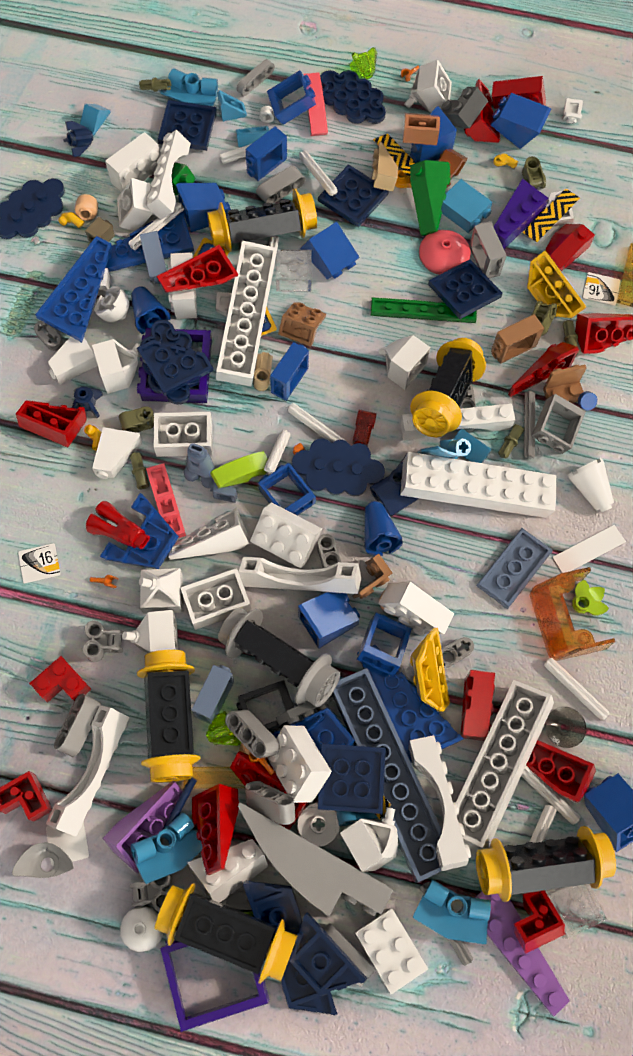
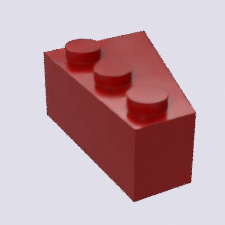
M543 76L493 81L492 102L494 109H498L499 101L511 93L546 106Z
M25 400L16 413L19 427L67 448L87 421L84 407L75 409L67 408V405H61L60 407L51 406L49 403Z

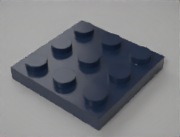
M168 100L158 135V144H163V138L167 133L177 130L191 143L190 149L207 151L217 113L216 107Z
M348 164L332 181L337 187V193L330 196L324 190L318 196V202L359 227L385 199L389 191L374 188V180H371L370 177Z
M471 259L428 281V286L459 319L502 298L503 294Z
M322 743L321 755L332 772L319 791L318 809L382 814L386 748Z

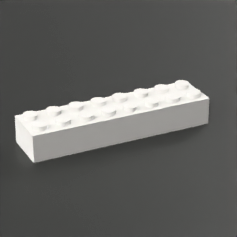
M242 241L236 270L239 275L234 280L216 371V380L252 386L277 248Z
M408 452L403 460L400 495L548 518L555 511L556 475Z
M513 680L456 801L459 815H456L458 823H462L465 836H463L464 843L478 850L489 848L490 842L496 833L553 707L552 695Z

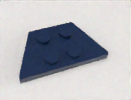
M254 881L243 882L254 917L277 926L272 941L282 919L284 920L285 931L298 935L303 918L291 886Z
M307 912L303 916L289 962L320 996L334 990L347 988L353 984L364 983L367 977Z
M288 960L281 980L288 1008L337 1015L331 992L320 996Z

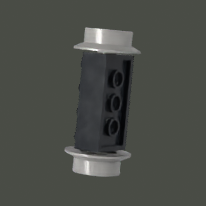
M237 608L229 614L218 634L219 642L226 646L225 653L228 658H236L243 652L248 655L251 654L257 662L271 667L270 670L275 674L288 678L287 682L298 687L295 695V703L298 705L310 702L314 706L320 707L328 700L340 678V672L331 666L332 657L329 654L322 655L316 661H313L261 627L263 613L259 609L247 612L243 608Z

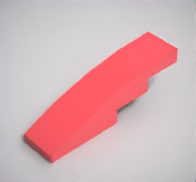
M307 73L311 80L310 87L316 95L314 97L316 105L308 109L311 136L327 135L328 128L320 73Z
M165 464L146 468L159 514L176 532L179 538L185 537L186 533Z

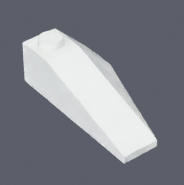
M236 508L214 519L216 523L208 528L206 526L201 527L194 537L189 535L174 544L169 552L170 560L231 552L244 548L249 544V538L238 509Z

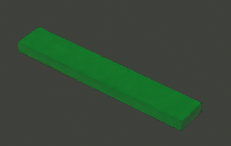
M372 297L370 316L476 323L477 311L459 319L444 302Z

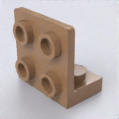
M294 302L283 314L278 334L311 347L317 328L326 318V313L319 309L307 307L303 303Z
M573 365L567 369L558 368L553 370L543 388L546 399L557 394L570 403L578 402L580 394L584 392L580 380L587 369L586 365Z
M380 554L365 562L367 565L366 570L371 576H375V579L360 589L358 594H353L352 597L354 599L367 597L374 592V586L377 588L390 580L388 576L392 574V571Z

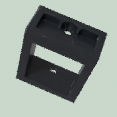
M284 680L238 696L239 702L236 703L238 710H248L245 701L278 690L285 711L294 708ZM276 720L264 726L270 732L288 725V723L285 722L279 725Z

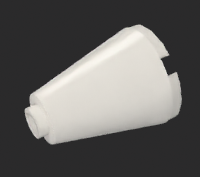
M602 458L576 469L577 471L567 474L571 482L596 511L600 509L602 513L612 508L611 504L614 501Z

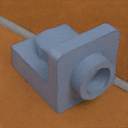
M212 480L210 491L213 492L214 499L236 503L237 489H234L232 486L218 488L215 481Z

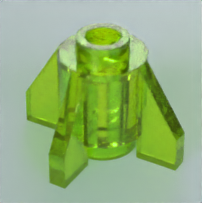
M373 47L367 52L360 54L353 52V61L349 63L350 69L356 72L360 78H372L375 73L377 59L376 48Z
M226 711L218 713L208 726V731L206 732L208 741L216 746L219 744L240 745L241 741L226 725Z

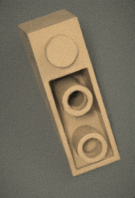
M379 142L378 149L375 148L373 153L374 160L371 180H374V188L394 191L398 178V166L383 143Z

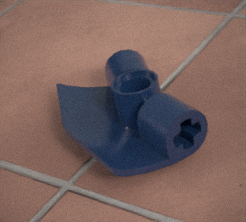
M404 458L389 476L370 487L373 497L377 501L381 500L389 516H393L419 499L401 496V482L394 481V478L402 480Z

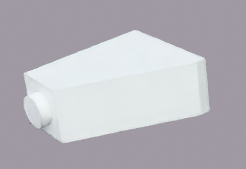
M70 337L48 361L51 368L48 372L53 380L57 379L58 383L62 384L98 366L85 338L81 343Z
M103 427L92 467L95 475L102 479L115 478L130 459V455L141 446L142 439L140 433Z

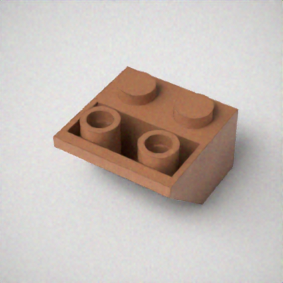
M405 113L403 143L437 145L440 116Z

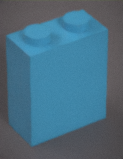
M460 179L445 193L446 199L443 200L441 208L444 216L469 233L474 229V226L481 223V220L489 217L492 212V201Z

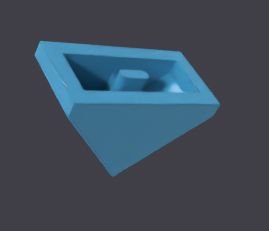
M220 90L217 92L219 111L223 122L247 116L242 101Z
M85 104L80 125L87 127L94 136L111 111L98 104Z

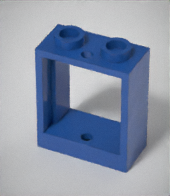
M301 70L267 91L274 115L282 125L316 105L314 99L316 95L310 87L311 80ZM303 86L306 95L284 108L281 99Z
M276 126L245 149L246 171L250 177L260 181L287 159V136Z
M293 342L270 375L271 393L285 401L288 400L309 369V350L304 345H298Z
M287 463L277 467L271 475L263 476L258 482V488L269 504L272 502L280 506L267 489L289 476L304 496L286 507L285 510L298 516L316 504V496L292 465Z
M376 612L368 624L356 660L394 676L401 666L412 628ZM376 628L401 639L396 657L370 646Z

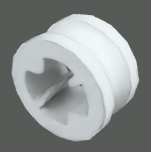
M263 106L260 109L259 118L261 121L270 123L274 120L272 107Z

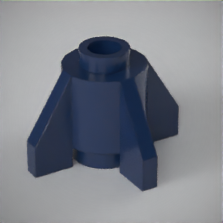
M74 121L65 122L66 129L71 131L67 133V138L63 139V141L68 142L69 146L74 147L71 148L73 157L81 156L92 144L93 134L87 127Z
M86 386L74 389V402L71 408L78 409V407H84L85 411H91L98 418L100 415L95 408L96 400L103 396L100 389L88 388Z

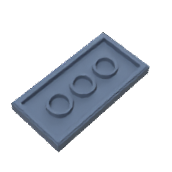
M521 528L476 586L508 609L553 550Z

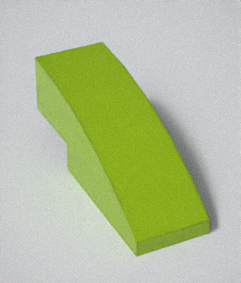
M264 451L253 453L226 463L212 470L210 474L218 488L246 483L252 477L267 474L264 467L268 457Z

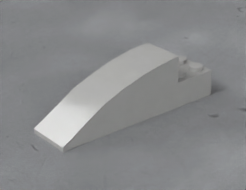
M241 802L239 803L238 807L264 855L289 885L311 905L330 917L342 893L345 901L352 905H355L356 902L363 905L362 910L371 916L376 914L382 915L393 892L392 888Z

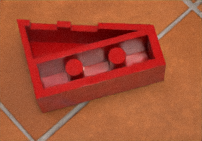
M470 670L464 679L460 732L464 739L485 741L492 727L490 716L493 713L492 697L495 688V673Z

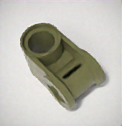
M534 156L528 157L522 170L524 180L535 188H545L546 177L540 160Z
M538 301L535 305L532 315L535 314L544 327L541 336L548 332L552 320L556 316L557 305L555 303L549 305Z
M144 406L119 414L121 429L137 433L153 428V410L150 407Z

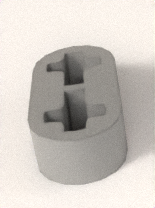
M43 321L35 324L34 331L37 337L50 350L57 351L62 347V338L52 326ZM40 329H46L47 333L45 334L42 330L40 331ZM50 338L57 341V343L51 342Z

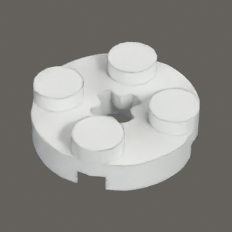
M318 803L310 804L302 811L298 818L300 836L318 847L328 845L334 841L339 833L340 826L336 812L334 810H319ZM316 819H321V823H325V827H321V831H317L316 827L312 825L316 823Z

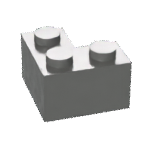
M466 87L458 100L445 101L442 104L441 110L454 127L470 128L488 100L478 87Z

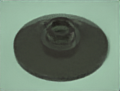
M559 707L548 715L545 722V730L547 736L555 745L563 748H572L583 741L586 735V723L582 715L575 709ZM561 725L567 727V732L561 730Z

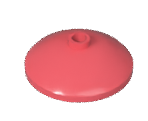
M438 230L435 233L428 234L422 240L419 247V257L422 264L429 271L438 275L470 260L471 250L468 242L463 236L454 231Z

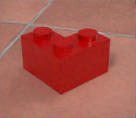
M62 656L57 658L29 683L47 703L61 690H64L73 701L80 694L86 695L92 690Z
M28 771L0 787L1 813L7 814L22 806L28 820L35 822L52 811V807L33 772Z
M545 890L523 894V907L529 917L514 923V934L526 954L563 936L565 924Z

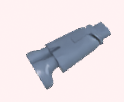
M191 443L187 449L184 476L186 480L192 482L201 476L202 485L205 488H210L213 480L210 472L215 469L212 459L205 448Z

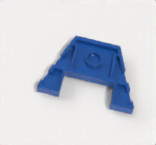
M140 493L131 508L146 516L140 528L145 531L146 535L150 536V540L143 549L128 546L125 551L109 542L100 557L104 560L159 569L179 536L147 498Z
M329 708L308 716L296 724H291V726H304L320 753L322 743L353 745L355 741ZM280 731L273 732L272 735L277 738Z

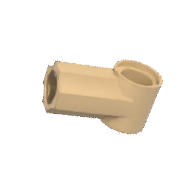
M267 352L257 354L253 386L258 391L267 390L270 384L273 356Z

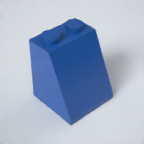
M511 93L499 101V108L493 113V120L490 125L521 149L540 134L551 108Z
M439 106L430 114L440 116L437 145L412 143L410 157L416 163L423 160L436 161L444 150L453 149L457 129Z
M217 183L176 184L178 200L184 208L183 214L191 232L209 227L207 212L218 210L220 202L223 204L225 213L231 210L229 203H225L224 192L222 189H219Z
M338 222L333 223L310 238L300 248L327 280L331 277L336 279L343 274V269H351L356 265L355 261L360 258Z
M326 592L298 605V617L318 649L359 625L360 614L355 607L352 608L348 603L350 600L346 593Z
M618 773L613 777L605 778L602 784L589 788L584 794L585 806L602 832L609 837L616 853L633 842V789Z

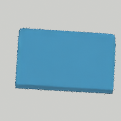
M269 127L236 129L238 147L254 143L269 131Z
M460 429L454 437L456 440L467 439L470 442V453L462 456L470 462L483 463L490 454L491 449L464 429Z

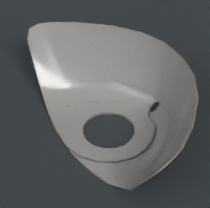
M47 842L37 843L28 848L17 860L13 867L12 875L49 878L68 872L74 867L69 856L58 846ZM47 857L54 861V867L49 872H45L41 868L42 860Z

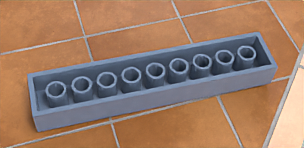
M363 669L340 679L332 695L348 732L355 739L354 746L386 748L383 795L391 804L389 808L395 809L393 821H395L394 826L397 828L398 845L415 883H418L441 872L436 853V846L442 833L441 827L368 669Z

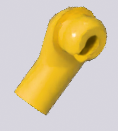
M507 154L497 155L493 159L494 165L498 167L508 165L515 169L518 164L517 160Z
M73 212L62 213L61 217L58 218L61 225L65 226L67 223H73L79 229L85 223Z
M86 425L84 432L93 440L92 449L97 451L102 432L93 425Z

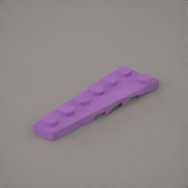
M480 891L474 898L491 900L487 936L549 1013L555 1016L570 1000L539 948L525 954L514 934V923L522 920L510 900L503 902L498 894L485 895Z

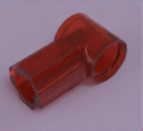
M358 410L352 444L361 443L368 447L377 413Z

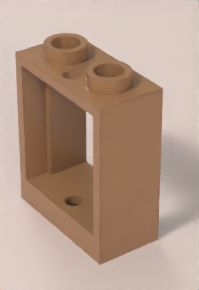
M533 314L497 332L491 352L500 364L537 346L544 327L536 315Z

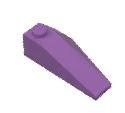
M175 781L170 782L122 818L102 838L110 849L137 874L139 870L132 856L131 844L157 835L162 831L182 793V790Z

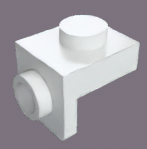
M567 98L562 120H566L570 124L579 122L582 117L583 100Z

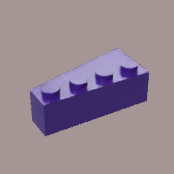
M523 178L494 225L503 249L545 210L549 199Z

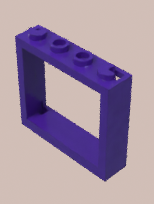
M146 328L145 335H142V341L151 336V328ZM175 329V331L187 332L191 336L192 342H203L202 352L205 353L209 362L211 361V330ZM140 357L142 367H139L138 374L141 381L137 383V393L140 394L141 400L170 402L163 393L158 394L147 388L148 374L143 369V360ZM210 373L201 377L199 390L190 389L189 400L185 403L208 402Z
M166 940V945L160 948L181 1032L268 1004L270 1000L265 981L261 984L258 983L262 973L261 970L259 975L253 972L258 994L186 1017L170 952L188 947V945L174 940L173 944L168 946Z

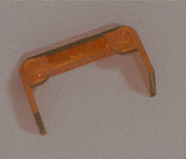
M590 567L561 573L535 585L530 591V599L547 653L550 658L556 661L607 650L616 642L615 638L595 642L590 631L586 629L574 630L563 594L570 592L574 588L576 581L584 580L591 571Z

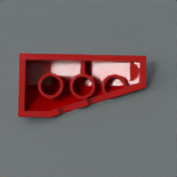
M478 79L475 87L480 89L488 102L471 127L464 128V132L474 141L498 143L501 141L500 133L490 125L493 120V110L491 108L493 103L490 92L483 82Z
M577 314L575 333L578 335V342L582 353H601L606 348L618 346L619 343L626 340H633V314Z
M565 342L549 346L547 351L511 386L508 394L509 397L548 379L550 373L555 369L570 368L579 348Z
M217 784L192 797V820L198 827L196 836L202 843L201 855L206 875H212L225 868L239 811L238 789L222 784Z

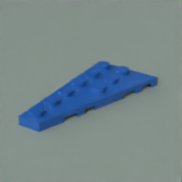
M182 211L158 231L164 258L171 257L172 253L194 251ZM152 222L130 233V236L126 239L116 241V244L112 246L106 266L109 272L146 263L142 245L138 249L133 250L129 246V241Z
M98 236L93 239L35 314L37 319L81 343L83 342L112 250L111 243Z
M376 645L371 646L373 648L380 650ZM361 662L363 669L367 668L411 763L413 762L409 751L410 740L434 735L436 742H439L441 745V750L464 740L436 709L421 701L417 688L406 679L402 672L398 670L394 676H391Z

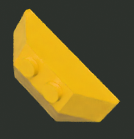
M543 251L530 262L527 288L537 302L542 301L543 304L551 305L555 303L557 305L555 317L573 318L587 308L546 251Z
M433 628L411 654L410 663L414 669L413 681L421 701L439 712H444L450 701L438 628Z

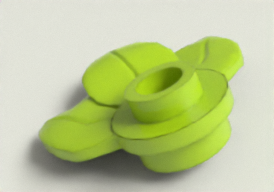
M586 580L579 582L575 587V597L572 600L573 609L580 614L588 612L594 616L606 613L609 607L601 602L604 597L605 588H590ZM578 602H583L584 607H580Z

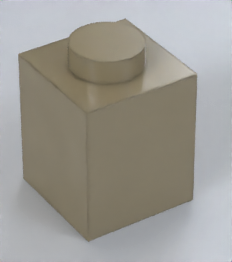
M100 217L85 230L89 242H92L96 236L109 242L115 236L113 225L108 220H103Z

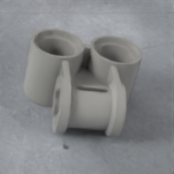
M98 621L88 622L85 626V633L90 640L84 644L83 653L91 662L100 661L104 657V652L122 653L121 642L124 631L105 630ZM94 628H100L97 635H91V631ZM92 648H98V652L96 654L89 655V652Z
M171 875L166 876V882L161 886L156 881L148 884L144 882L130 884L134 900L132 907L152 903L155 910L160 911L161 907L158 905V900L161 896L167 895L168 892H165L164 889L170 886L172 881Z

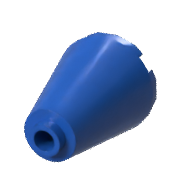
M137 287L132 291L131 298L135 326L141 334H144L146 328H151L158 320L170 321L171 318L168 310L146 287Z
M372 501L365 507L364 547L366 552L372 556L377 554L383 556L382 552L387 551L391 554L402 546V536L384 505L380 502Z

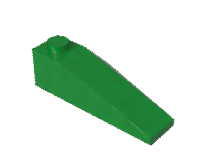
M423 160L410 165V181L421 236L438 231L442 215L441 208L443 200L446 199V188L451 180L449 162Z

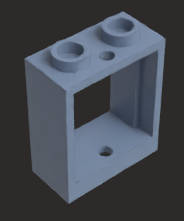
M153 231L139 234L150 282L160 284L157 276L167 270L158 232Z
M213 665L191 709L196 718L214 725L234 684L233 674L230 672L231 669L224 665H219V667Z

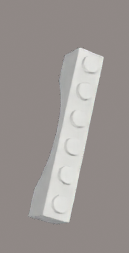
M177 130L167 133L163 138L164 142L160 149V157L157 160V168L154 171L150 193L147 196L146 207L161 220L173 213L176 203L171 179L172 167L174 162L188 155L191 144Z
M512 404L462 408L460 409L462 420L457 429L475 428L493 432L511 430L515 422ZM402 414L400 426L403 441L427 437L414 426L412 414Z
M243 557L239 569V575L244 587L358 594L361 582L358 563L338 562L322 569L301 570L280 566L263 558Z
M99 706L91 724L93 746L87 769L75 788L62 800L55 803L46 825L77 837L78 832L83 826L85 816L92 806L93 798L100 788L105 771L110 765L113 753L118 747L120 737L127 727L128 716L110 707Z
M434 735L410 740L409 751L413 766L432 784L442 807L443 828L436 846L441 871L467 866L471 853L468 844L465 845L463 841V836H465L462 823H458L456 816L459 815L457 803L453 802L451 798L453 789L451 782L446 780V764L444 761L441 762V745L439 742H436Z

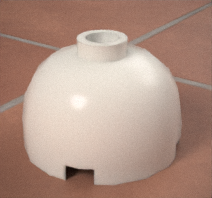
M119 286L108 288L106 290L107 294L104 297L100 295L95 302L93 308L95 313L107 322H117L125 319L130 306L128 296Z
M138 906L128 911L124 916L120 926V935L124 944L129 949L145 952L159 944L164 933L155 930L159 912L154 908Z

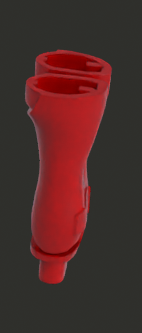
M108 501L100 502L95 511L101 518L116 524L117 527L102 520L95 514H90L86 521L88 533L104 535L133 548L143 549L150 540V536L146 535L143 529L124 517Z

